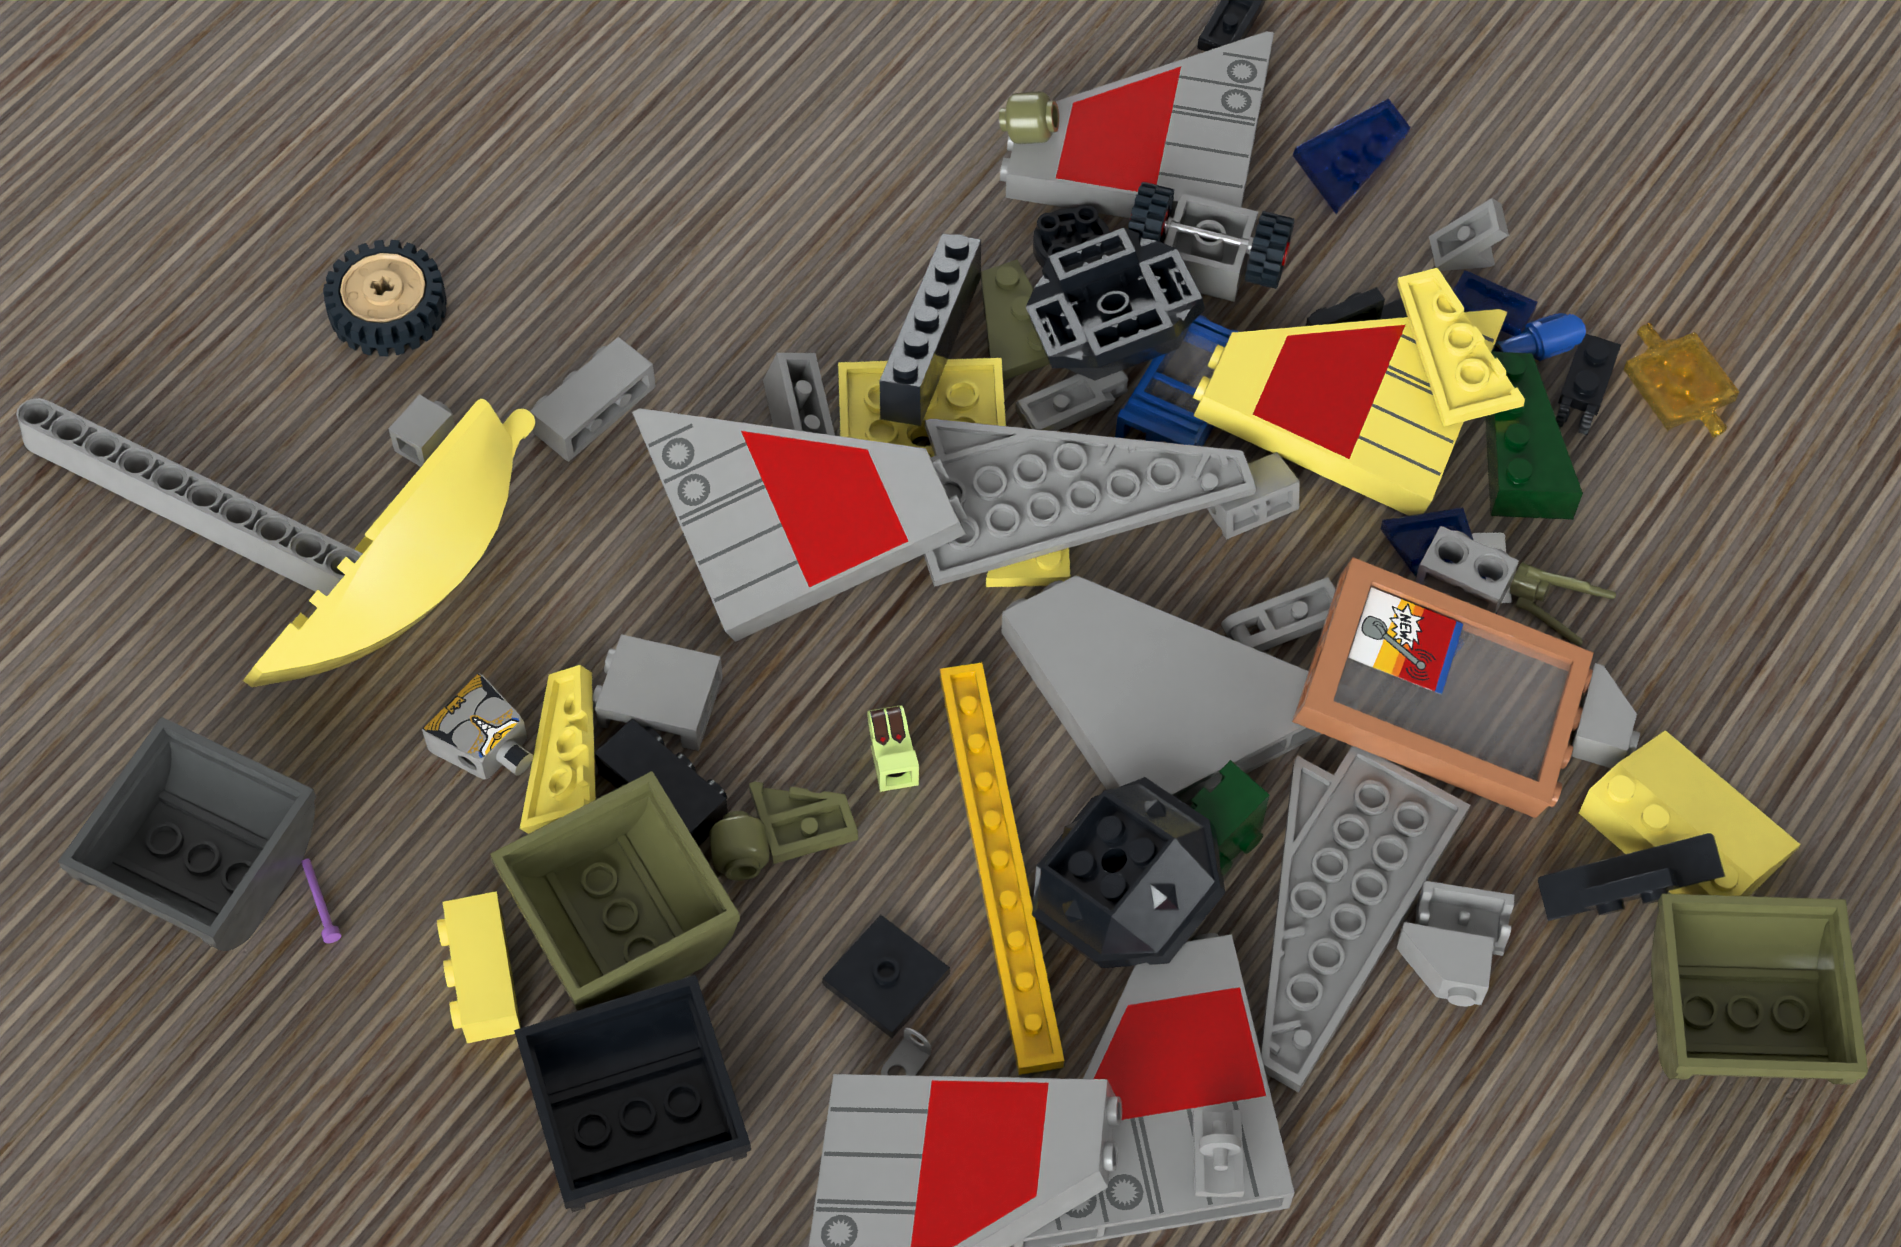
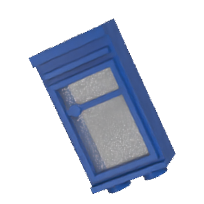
M1199 315L1190 326L1179 349L1153 358L1125 407L1121 409L1117 416L1115 437L1125 438L1130 428L1133 427L1146 433V441H1165L1174 444L1203 446L1214 426L1193 416L1200 402L1194 399L1193 396L1203 375L1211 378L1214 370L1207 367L1217 344L1225 347L1231 334L1240 331L1227 329Z

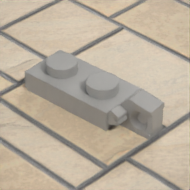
M1123 370L1096 381L1076 374L1016 402V412L1028 429L1058 431L1103 411L1114 404L1115 398L1128 391V378Z

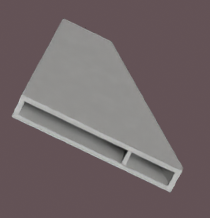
M1077 575L1065 581H1054L1046 586L1041 593L1027 600L1025 598L1018 599L1002 612V635L1106 790L1118 788L1146 777L1188 805L1203 787L1209 792L1215 789L1222 779L1219 771L1230 760L1247 774L1321 735L1319 732L1292 722L1309 671ZM1339 684L1333 701L1356 710L1360 696L1355 690Z

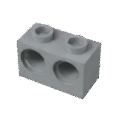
M1440 526L1420 563L1415 582L1496 614L1512 583L1519 560L1510 557L1501 549L1490 548L1478 543L1460 531H1451ZM1442 559H1448L1453 561L1454 563L1444 562ZM1482 577H1489L1494 581H1487Z

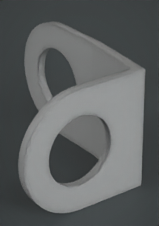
M905 1028L904 1038L882 1066L881 1075H888L891 1067L900 1066L905 1070L907 1076H916L931 1055L929 1041L916 1030ZM911 1034L921 1039L924 1044L916 1041Z

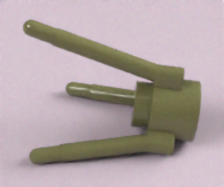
M1522 562L1517 569L1509 592L1519 597L1516 607L1531 612L1563 637L1580 646L1583 643L1582 639L1534 604L1535 600L1544 602L1551 585L1608 599H1615L1616 593L1593 586L1586 581L1549 573Z

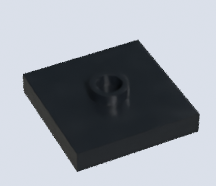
M880 915L822 978V983L890 1038H893L950 974V967L884 916Z

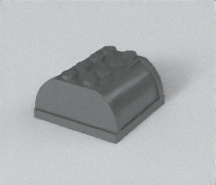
M161 717L58 860V863L69 876L84 884L95 885L200 937L203 942L220 951L233 950L253 935L300 865L313 829L316 794L314 789Z

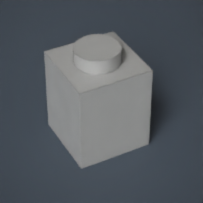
M419 394L388 429L394 451L422 467L454 429L455 424L453 413L445 404L439 401L432 402Z

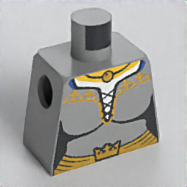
M480 673L422 729L427 748L431 753L481 779H489L502 765L516 776H519L528 769L533 760V754L522 747L527 739L523 719Z

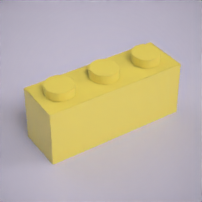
M497 891L444 901L445 918L437 920L441 946L449 945L451 959L444 960L443 966L448 988L456 987L457 1001L449 1002L454 1029H463L467 1043L515 1034L514 1030L520 1029L521 1025L502 909Z

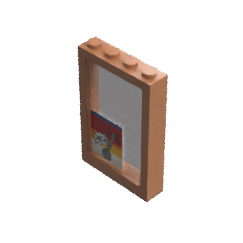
M1352 557L1340 575L1292 722L1536 818L1548 806L1554 807L1561 794L1562 783L1557 780L1560 770L1567 766L1572 755L1573 745L1568 742L1571 731H1575L1578 728L1583 707L1579 706L1582 694L1587 693L1593 673V670L1590 669V664L1594 653Z

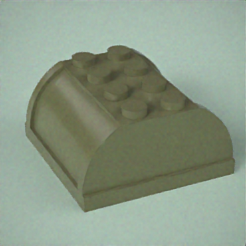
M653 771L490 853L498 874L508 888L568 993L570 1000L578 1011L683 979L702 969L727 945L740 921L739 912Z
M1661 894L1658 900L1659 912L1652 945L1651 978L1659 1060L1664 1073L1669 1079L1687 1080L1692 1075L1827 1079L1832 1084L1851 1085L1858 1079H1864L1868 1073L1846 899Z

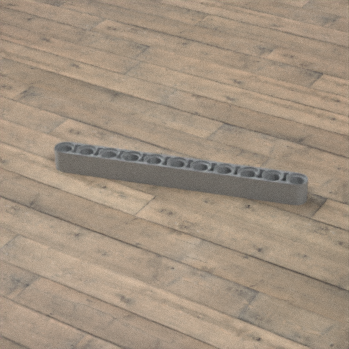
M41 398L30 399L22 403L17 409L16 416L22 439L29 451L315 592L319 590L325 596H328L345 576L337 566L345 557L355 563L363 554L48 400Z

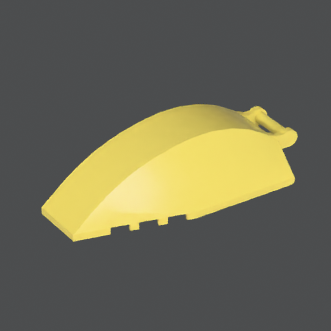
M477 400L364 534L366 536L355 548V550L363 553L355 563L347 557L342 560L337 568L345 576L328 596H325L319 590L316 591L309 600L317 607L309 619L300 613L259 659L243 681L250 687H257L301 679L349 664L398 638L442 602L480 560L499 526L508 499L513 457L520 440L525 439L535 426L533 414L526 409H517L502 424L486 400Z

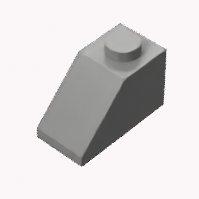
M1595 663L1587 693L1583 696L1581 704L1583 710L1578 728L1573 734L1571 757L1613 768L1625 756H1629L1636 751L1640 732L1633 730L1637 713L1604 665Z
M1404 922L1397 940V950L1432 993L1438 998L1448 999L1450 1003L1457 1006L1482 1005L1489 988L1494 938Z

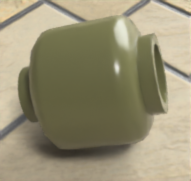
M1041 91L1014 93L1008 98L1006 108L1000 109V128L1003 132L1007 131L1011 141L1016 144L1045 143L1051 138L1053 132L1058 131V105L1056 101H1051L1049 96Z
M733 811L725 814L722 820L715 823L709 832L713 866L721 874H725L728 879L742 881L754 878L759 875L760 870L766 866L770 859L765 824L758 818L749 816L744 811Z

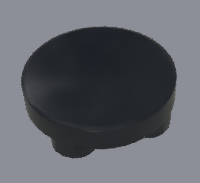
M1081 205L1077 208H1064L1051 213H1044L1037 220L1033 235V253L1041 267H1044L1048 256L1111 232L1107 224L1098 216V211L1090 205Z

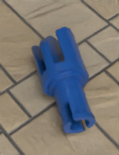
M1552 314L1527 323L1522 334L1495 342L1492 352L1532 353L1536 360L1542 361L1570 351L1575 345L1580 344L1586 334L1585 324L1574 314Z

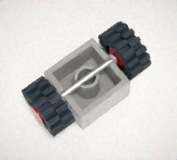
M1147 182L1141 183L1131 211L1128 229L1139 233L1140 238L1156 240L1162 243L1167 234L1164 244L1178 249L1201 294L1235 302L1248 257L1250 258L1247 264L1245 281L1277 289L1287 260L1295 218L1263 211L1256 228L1258 211L1181 193L1174 216L1171 218L1174 189Z

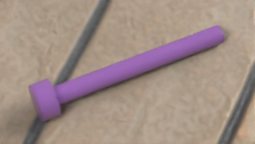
M304 859L301 863L324 926L321 932L323 941L325 943H334L341 938L340 930L332 924L310 859Z

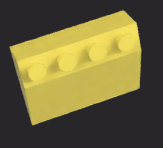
M1666 730L1618 762L1589 789L1579 812L1582 817L1625 854L1707 833L1713 834L1726 877L1669 891L1671 894L1750 896L1801 845Z

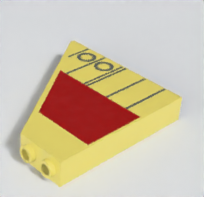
M1501 309L1464 312L1474 327L1477 326L1485 338L1484 343L1492 352L1507 312ZM1408 317L1233 332L1225 347L1217 344L1207 367L1214 370L1211 378L1203 375L1193 396L1194 399L1200 401L1193 415L1194 417L1272 453L1278 452L1282 458L1416 520H1420L1433 500L1463 425V422L1443 427Z

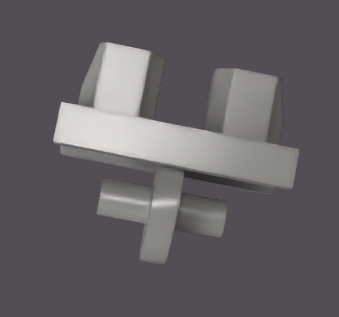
M1194 1109L1195 1196L1243 1197L1244 1170L1241 1110L1213 1112Z

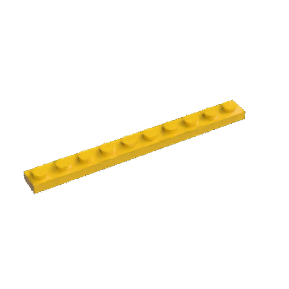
M981 662L941 668L940 681L1018 1075L1064 1068L1065 1060L1036 920L1032 916L1033 906L983 664Z

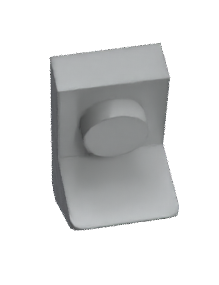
M1491 198L1430 235L1429 240L1435 267L1440 271L1494 266L1495 262L1491 246L1509 236L1502 204Z

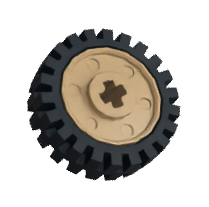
M383 240L374 241L375 248L369 249L367 243L358 245L359 254L356 255L350 249L344 253L345 262L337 259L333 264L334 272L328 271L326 276L327 284H324L323 288L324 302L334 332L337 333L338 338L343 343L347 341L350 348L357 351L361 346L363 354L371 356L375 348H377L379 356H388L390 348H394L396 355L405 353L404 345L408 344L412 350L420 347L419 337L426 342L433 337L432 329L439 330L442 325L441 318H445L446 314L445 287L436 262L433 258L429 259L428 253L423 249L417 252L415 245L408 242L402 249L400 240H391L389 247H385Z

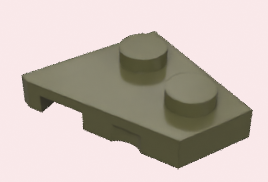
M762 782L749 783L750 794L758 818L766 826L768 847L773 864L858 840V830L845 794L826 791L813 793L805 788L791 786L789 791L764 788Z

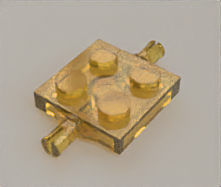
M1651 323L1641 326L1637 334L1648 349L1645 353L1627 360L1623 370L1664 427L1669 430L1690 420H1701L1712 437H1717V434L1721 435L1724 433L1727 426L1715 410L1735 402L1739 391L1698 335L1693 332L1679 339L1662 340Z

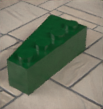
M1491 352L1495 359H1499L1506 370V376L1514 388L1519 389L1525 398L1523 407L1485 416L1490 516L1573 520L1583 492L1533 354Z
M1231 760L1219 771L1222 779L1215 789L1210 793L1203 787L1191 800L1193 804L1190 806L1209 819L1216 829L1220 868L1223 876L1233 864L1231 860L1241 851L1245 854L1251 852L1263 838L1261 830L1269 800V794Z

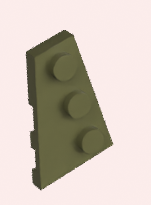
M1016 259L981 271V289L987 328L988 353L990 358H1002L1003 380L1049 365L1050 363L1027 313L1026 305L1033 292V287L1019 261Z

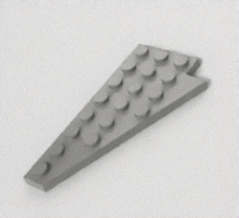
M1354 746L1350 748L1334 775L1298 755L1294 760L1292 768L1260 1052L1265 1073L1298 1093L1422 890L1424 881L1428 880L1471 806L1385 758Z

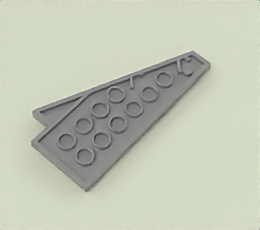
M928 419L925 420V428L935 455L931 459L932 461L941 459L951 480L943 485L949 498L954 495L958 496L967 518L960 521L966 535L923 555L935 587L1255 494L1257 488L1242 450Z

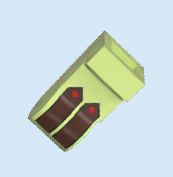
M899 705L867 711L872 742L871 750L880 792L918 786L919 764L916 752L913 750L903 706ZM905 772L899 777L888 776L889 774Z

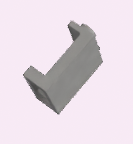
M621 634L616 649L610 648L607 653L604 665V673L607 675L603 686H596L592 697L593 711H596L599 727L608 728L611 719L625 723L633 719L640 726H649L656 730L680 735L683 748L699 751L723 679L721 657Z

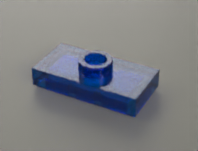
M1464 270L1453 289V292L1464 307V312L1501 309L1507 312L1501 331L1512 336L1523 333L1525 325L1531 319L1538 303Z

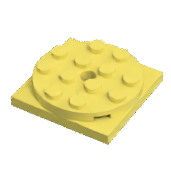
M1002 358L948 359L921 426L880 419L879 380L888 361L838 362L841 437L926 448L930 457H933L935 455L931 445L922 447L912 443L917 437H928L925 420L940 419L1006 426Z

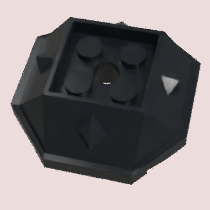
M1127 228L1118 229L1048 256L1042 270L1043 276L1034 287L1026 305L1029 319L1051 367L1066 368L1094 381L1179 349L1193 321L1206 310L1203 298L1178 249L1156 240L1140 238L1139 233Z
M1146 777L1118 788L1104 790L1100 795L1092 797L1072 823L1064 827L1063 834L1036 865L1032 916L1041 925L1100 968L1127 967L1142 963H1148L1149 965L1168 964L1226 893L1223 874L1220 868L1216 829L1209 819ZM1125 864L1120 871L1115 872L1119 866Z

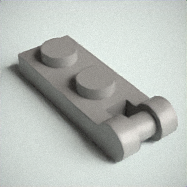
M1329 577L1233 613L1222 621L1221 626L1226 635L1233 637L1234 641L1262 652L1323 628L1336 589ZM1257 625L1261 632L1251 635L1248 628Z

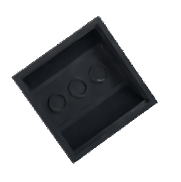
M696 975L514 1030L566 1209L571 1208L572 1213L585 1209V1203L727 1158H731L732 1161L747 1157V1152L751 1151L748 1134Z

